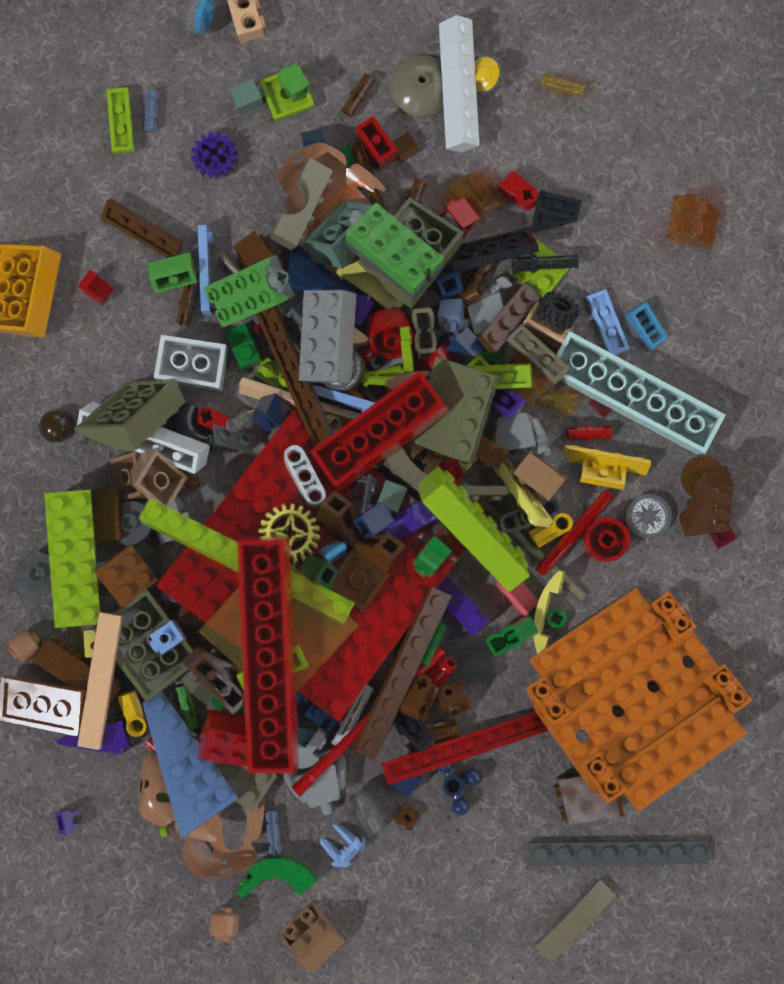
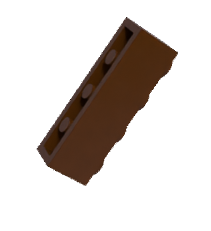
M57 637L55 640L47 638L32 661L69 687L85 690L86 697L91 664L84 660L85 656L76 650L72 652L67 649V644ZM113 676L108 710L112 708L118 699L117 696L124 690V687L119 685L121 680Z

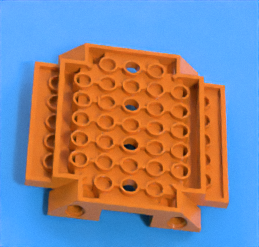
M636 587L531 658L529 662L541 678L527 687L526 691L537 715L589 788L607 804L624 793L635 810L639 812L745 736L747 733L733 714L753 700L725 664L720 667L693 633L697 626L670 591L652 602L651 607ZM684 657L692 659V668H687L683 665L682 659ZM650 681L656 682L659 687L658 692L649 691L647 683ZM613 706L622 708V717H616L612 714ZM577 731H584L587 734L586 742H579L576 739Z

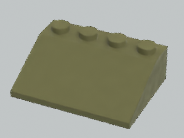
M410 197L394 215L399 222L444 257L443 268L462 245L464 234L462 230ZM362 258L358 260V263L393 297L411 309L434 281V279L431 282L426 280L425 288L412 300Z
M436 357L429 378V384L450 412L413 438L411 442L461 461L474 462L500 376Z
M176 379L125 382L75 427V431L117 450L135 451L141 447V444L147 438L153 436L154 431L164 425L172 414L179 411V407L185 403Z
M151 589L144 590L114 613L123 616L116 662L147 702L189 671L182 661L195 647L187 637L185 641L165 654H161L160 651L156 653L149 643L152 639L149 635L174 619ZM166 634L162 635V642H168L169 637Z

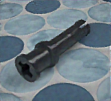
M530 254V256L512 258V273L514 275L518 272L530 271L533 274L538 272V270L578 268L579 256L575 254L537 257L535 254ZM565 261V263H551V264L548 263V262Z

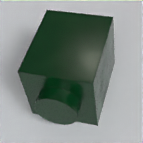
M308 554L298 574L330 589L339 570L326 560Z

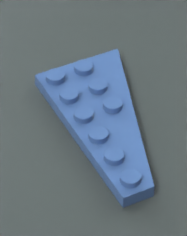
M161 691L147 702L144 701L142 706L151 732L180 839L182 840L236 802L238 797L213 762L199 759L198 741Z

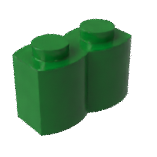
M524 617L490 635L486 642L492 654L499 656L535 637L538 629L531 617Z

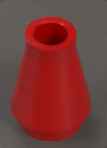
M447 657L429 669L426 675L431 678L432 683L436 684L437 687L442 686L456 668V662L452 658Z

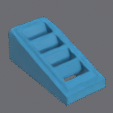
M640 302L624 313L650 350L669 338L647 302ZM640 311H643L644 314L637 318L635 316ZM646 318L649 319V321L644 325L640 324V322H642ZM653 325L655 327L648 333L645 332V330L650 326ZM658 332L660 335L651 341L650 337Z
M335 540L321 548L317 554L320 559L332 564L344 556L347 546L344 542Z

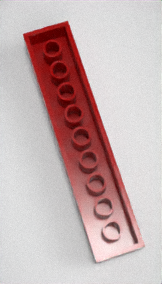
M289 536L243 537L237 541L248 774L294 773L299 766Z

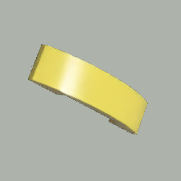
M354 258L343 269L329 265L324 266L340 279L346 280L363 293L371 296L384 309L393 306L400 308L403 305L401 301L393 297Z
M558 571L551 578L539 599L534 618V624L538 629V633L534 637L537 654L549 646L551 636L542 634L551 594L552 592L561 593L566 571Z

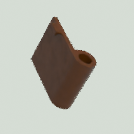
M119 487L91 490L95 543L123 540Z

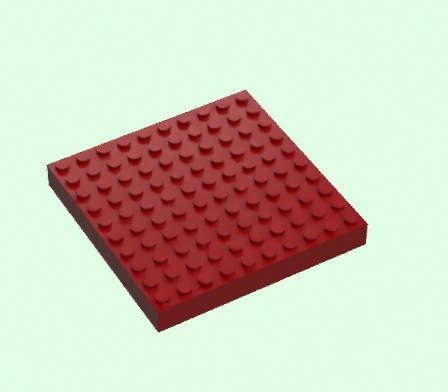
M293 410L208 518L204 526L237 542L243 537L266 536L259 534L260 528H266L261 525V521H269L266 517L267 512L273 516L275 515L273 513L274 507L281 512L282 504L286 505V510H290V505L294 504L295 511H298V508L303 506V515L308 510L311 512L307 518L308 520L316 517L319 508L313 509L307 506L284 462L286 449L293 445L299 446L304 450L325 490V499L334 490L351 503L353 500H361V497L354 496L356 481L342 491L334 487L310 451L314 448L300 415ZM292 453L288 457L292 462H298L301 459L296 453ZM372 468L363 476L368 477V475H371L377 480L379 489L378 494L374 498L375 505L378 503L385 481L390 480ZM301 473L298 476L303 482L311 479L308 473ZM313 492L309 495V498L317 502L321 499V495ZM405 492L398 514L420 502ZM288 517L277 521L272 529L284 527ZM294 518L295 527L308 533L306 526L300 520ZM316 519L312 526H319V531L314 532V534L320 535V539L312 540L318 544L317 548L309 547L313 552L312 556L320 558L317 552L332 541L344 542L347 546L344 556L331 564L338 569L353 547ZM440 520L400 540L406 547L399 560L387 572L390 576L363 612L354 606L352 607L343 626L292 600L294 646H300L309 664L307 668L295 673L296 692L337 723L342 719L412 623L429 586L437 589L466 549ZM289 524L287 533H283L289 536V542L292 536L295 537V534H292L291 524ZM435 536L452 551L430 578L427 576L422 577L414 570L415 566L412 563ZM307 540L295 541L292 544L291 551L300 549ZM186 547L158 582V589L242 651L239 573ZM298 556L297 564L294 565L292 558H290V570L298 573L304 561Z

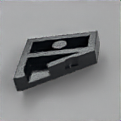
M540 190L530 232L534 233L576 223L582 200Z

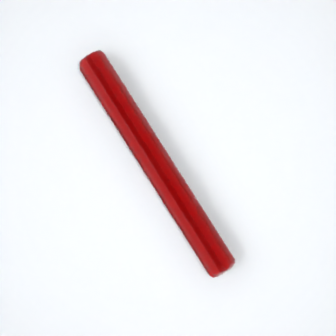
M604 490L572 528L538 564L535 570L540 575L545 576L610 503L613 495L609 491Z

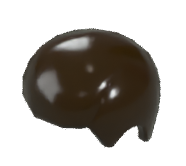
M65 410L48 411L41 417L39 423V431L42 437L52 443L65 441L67 437L73 434L75 427L72 415Z

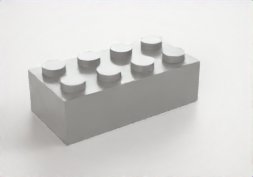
M304 290L299 381L351 384L356 308L355 293L343 290Z

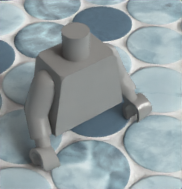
M498 278L496 280L497 284L493 283L483 290V298L467 307L468 318H464L463 330L467 327L469 330H472L473 334L483 332L503 307L499 290L512 286L509 278Z
M521 408L511 418H498L490 440L509 450L507 456L529 453L531 450L534 452L538 451V454L541 453L540 458L551 454L546 433L537 418H533L528 413H521Z
M343 754L301 797L291 787L317 763L308 768L296 769L294 774L284 773L283 778L292 793L302 803H307L310 808L320 806L323 815L332 814L335 812L333 801L340 799V792L346 786V757Z

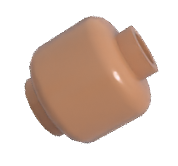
M23 630L8 641L9 647L7 651L16 662L27 663L40 650L39 644L41 640L35 632L30 634L28 631Z
M219 907L218 912H213L210 915L209 934L214 937L215 941L229 942L238 935L239 915L233 913L232 908Z

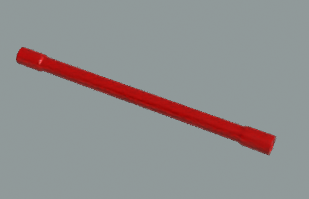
M439 646L428 667L422 664L419 665L413 680L433 668L446 655ZM370 712L309 772L305 773L291 787L299 797L358 740Z

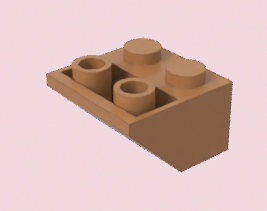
M533 450L529 452L514 472L516 475L515 479L523 486L528 484L534 489L533 493L542 500L546 498L548 501L566 480L564 474L546 460L540 458Z
M312 901L279 932L297 963L311 973H314L345 943L337 928Z

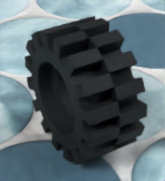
M549 291L543 296L537 308V315L540 316V320H545L544 323L546 325L549 323L551 328L557 327V330H567L572 327L579 315L580 309L578 304H574L575 301L573 299H568V295L562 296L561 292L557 294L556 291H552V293Z

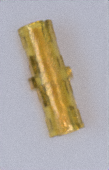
M544 74L540 87L557 91L560 95L565 93L582 98L585 84L568 81L566 77L561 79ZM553 83L560 84V85H563V86H568V87H571L572 89H569V88H566V87H562V86H558V85H554Z

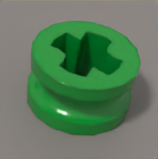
M552 609L547 613L546 622L551 628L559 629L566 624L567 618L562 610ZM555 612L557 615L562 616L559 625L550 621V618L553 617L552 614Z

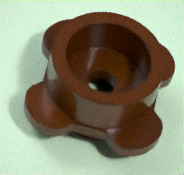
M403 804L401 811L398 815H395L394 820L397 824L405 826L406 830L411 831L414 829L416 820L420 819L421 814L418 810L414 811L410 808L409 804Z

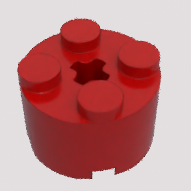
M397 306L379 310L376 313L370 314L367 318L366 332L371 349L376 356H384L388 360L402 357L400 327H409L412 345L415 339L408 316Z
M611 517L600 518L592 522L584 531L582 545L586 554L591 559L601 563L612 562L620 559L626 553L630 545L629 531L617 519ZM604 534L606 538H610V542L607 543V546L605 543L601 542V539L604 538Z

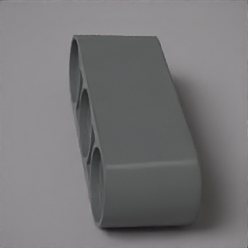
M551 498L549 501L547 499L539 501L542 506L547 504L551 507L552 513L549 514L551 518L559 513L560 506L554 498ZM521 508L504 514L496 522L498 526L496 528L500 532H506L507 535L534 525L524 519L523 513L525 511ZM504 519L511 521L512 529L504 527Z

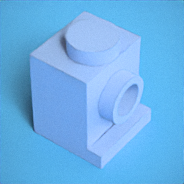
M175 620L169 621L166 625L149 635L152 639L149 642L152 649L156 653L160 651L161 654L167 653L187 639ZM164 634H166L169 637L167 643H164L161 640V637Z

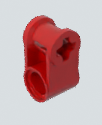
M511 170L497 186L498 191L502 195L510 199L521 209L528 211L535 207L538 197L536 188L525 181L516 171ZM524 196H531V199L524 200Z
M210 407L200 409L197 414L198 422L212 432L214 424L235 431L241 425L238 421ZM209 413H211V417L213 418V420L204 423L205 419L203 418V415H209Z

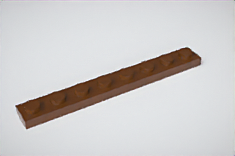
M276 305L256 313V316L315 448L334 433L312 383L299 381L300 356Z
M429 586L353 748L355 753L372 760L376 759L449 603L450 595Z

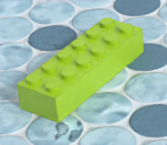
M438 466L418 483L422 502L508 592L512 591L530 576L527 569L529 564L524 559V552L519 546L514 547L510 543L512 541L506 532H500L496 528L498 527L496 522L490 516L486 517L482 513V507L476 501L472 503L468 498L469 494L462 486L457 487L453 476L447 470L443 472Z
M91 489L44 493L55 628L98 624L101 608L98 576L94 572L97 569Z

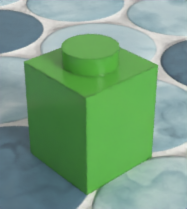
M296 63L291 66L287 65L280 70L278 74L279 83L293 103L311 92L310 83Z

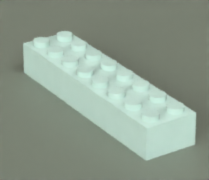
M570 331L556 354L570 367V370L560 382L595 399L599 403L698 456L706 453L726 416L724 413Z

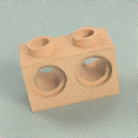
M227 0L239 42L243 43L263 37V29L266 28L263 15L259 16L257 9L260 8L259 1ZM243 3L249 4L247 8H240V5ZM248 23L255 24L252 28L245 27Z

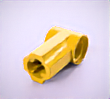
M560 513L551 518L554 522L548 528L538 526L529 531L530 538L536 547L540 548L568 532L573 526L572 518L566 513ZM558 518L566 520V529L561 530L557 527L556 521Z
M137 689L118 695L117 697L127 723V732L134 737L143 735L148 728V723ZM140 720L143 728H136L133 725V721Z

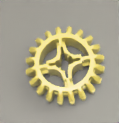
M282 504L281 512L276 507L273 508L274 516L271 513H266L269 521H261V525L266 528H260L259 534L266 535L262 537H285L286 534L283 533H287L289 524H291L292 534H295V537L292 536L289 542L290 558H292L295 565L297 564L298 556L302 561H305L304 553L313 554L309 547L317 548L318 544L312 540L320 539V535L314 534L320 528L319 526H312L316 522L315 517L307 519L311 514L309 510L304 515L302 514L303 506H300L298 511H295L294 504L290 505V510H286V505ZM288 517L284 527L272 529L277 521ZM294 518L300 520L306 526L308 533L295 527ZM307 540L300 549L291 551L292 544L295 541Z

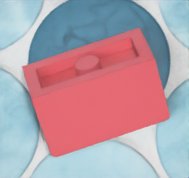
M498 581L494 583L523 617H526L538 605L539 600L523 582L510 592Z

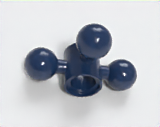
M454 764L439 768L438 771L445 775L442 782L444 792L454 798L452 803L453 812L461 816L465 815L470 808L469 802L460 795L463 785H479L482 781V773L476 768H471L466 771L464 777L460 778L458 775L452 774L451 770ZM454 779L459 782V787L455 791L447 789L446 784L449 780Z

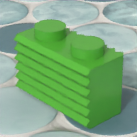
M190 252L148 263L149 279L157 294L167 290L171 291V289L176 287L188 286V284L192 285V283L196 284L197 282L196 266Z

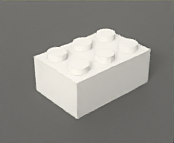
M161 335L154 379H176L177 384L180 386L222 392L229 348L225 344Z

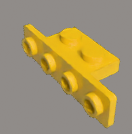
M565 445L561 455V460L582 464L580 482L621 490L625 487L626 472L647 475L651 466V460L642 457L625 456L620 453L603 452L598 449L581 448L576 445Z

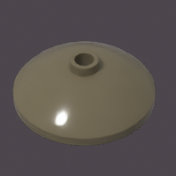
M414 55L403 60L395 68L390 80V92L393 101L401 111L413 117L426 118L444 110L441 60L429 55ZM423 78L426 80V82L419 83L418 80Z

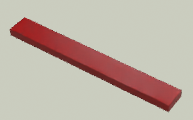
M535 711L428 747L423 753L416 751L383 762L381 766L389 786L549 732V730Z

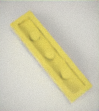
M505 458L499 470H494L495 474L504 481L505 486H508V491L516 498L517 505L528 515L529 522L534 526L548 528L554 521L528 485L523 486L515 479L516 475L514 472L516 469L510 460Z

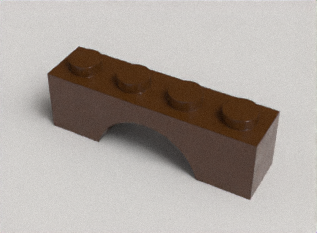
M335 490L321 503L315 517L384 573H387L399 560L406 547L389 532L384 534L377 533L365 539L353 522V519L356 518L353 504Z

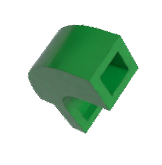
M284 855L268 856L256 861L253 866L248 868L247 871L252 877L246 875L238 883L240 887L236 893L243 899L262 881L278 878L286 881L301 896L317 881L318 877L306 864L298 859Z

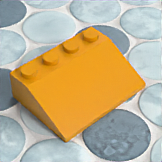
M0 244V332L45 338L61 259L60 253L45 246Z

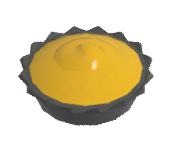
M483 53L481 56H476L474 61L476 95L481 94L484 96L498 87L503 70L497 57H493L492 54L486 55Z

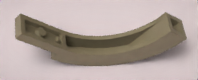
M401 447L384 459L383 463L401 485L413 494L421 497L418 483L427 474L414 465L403 447ZM462 486L469 494L468 498L472 502H479L480 499H488V502H501L508 495V486Z

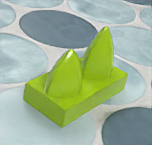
M265 357L254 375L273 387L289 391L278 364Z

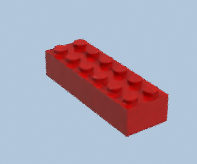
M418 371L310 452L334 487L342 491L450 411L421 371Z

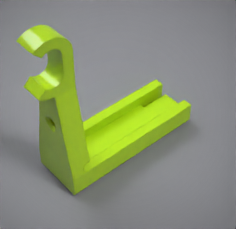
M400 327L404 366L398 365L365 372L361 381L364 388H367L368 384L385 385V381L390 378L414 372L409 327Z

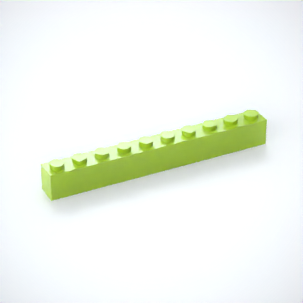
M151 498L148 500L139 517L142 524L238 572L237 542ZM291 570L292 600L343 626L354 602Z

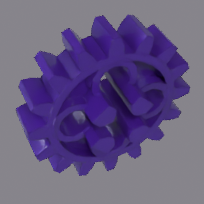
M209 131V137H205L202 134L201 142L195 140L197 148L191 149L192 153L195 154L191 159L193 162H196L194 164L195 169H201L200 173L202 176L208 173L209 179H212L213 175L221 179L222 173L226 176L229 175L228 169L235 170L232 163H238V158L234 156L238 154V150L234 148V141L229 142L227 134L222 138L220 131L217 132L216 136H213V133ZM220 144L225 145L223 149H222V147H221V148H218V150H217V147H218ZM209 147L213 154L218 153L220 159H227V162L221 164L218 160V157H211L210 152L208 150L203 151V148ZM212 161L211 166H205L206 162L209 163Z

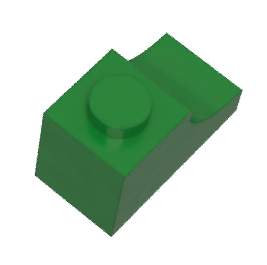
M245 323L225 332L243 372L261 365L262 360Z
M434 536L412 563L415 566L414 570L422 577L427 576L430 578L452 550Z

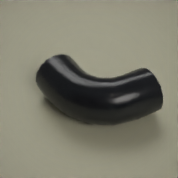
M184 403L179 407V411L175 413L174 426L176 432L208 444L207 437L212 434L201 431L196 424L199 408ZM210 446V448H209V453H208V455H210V453H211V450H212V447H211V446Z

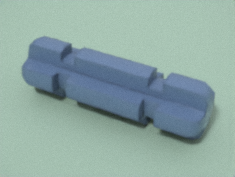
M151 89L146 91V99L148 101L145 102V119L147 121H144V130L156 132L157 122L155 120L158 119V102L156 100H159V92Z
M269 810L265 814L266 821H268L269 854L279 855L282 850L281 844H279L281 839L279 822H277L278 811Z

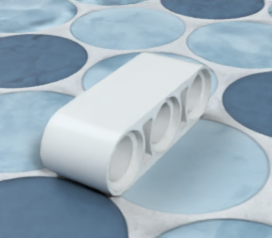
M296 445L288 447L285 451L284 462L307 506L313 509L320 508L326 496L320 480L304 450ZM296 453L301 459L298 462H292L288 457L290 454ZM301 473H308L311 479L303 482L298 476ZM317 492L321 495V499L315 502L309 498V495Z

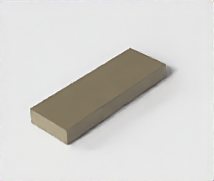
M522 324L506 339L507 343L554 385L570 370V367Z

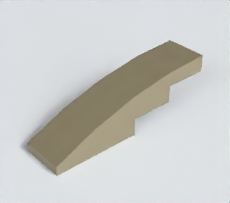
M601 879L597 880L583 896L575 901L566 913H563L534 947L549 963H552L599 916L616 895Z

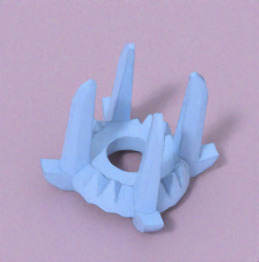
M332 824L349 845L347 847L343 846L344 850L341 849L339 851L326 838H320V843L333 858L334 862L331 865L334 867H347L350 865L349 861L360 850L363 851L365 848V839L363 838L360 841L358 837H355L344 826Z

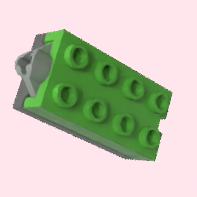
M375 203L367 212L354 210L351 213L350 229L346 232L345 245L410 299L413 300L425 288L426 280L431 282L442 271L444 257L379 204Z
M276 255L203 287L211 303L214 302L217 308L215 313L222 327L269 309L295 296L288 282V274L283 271Z

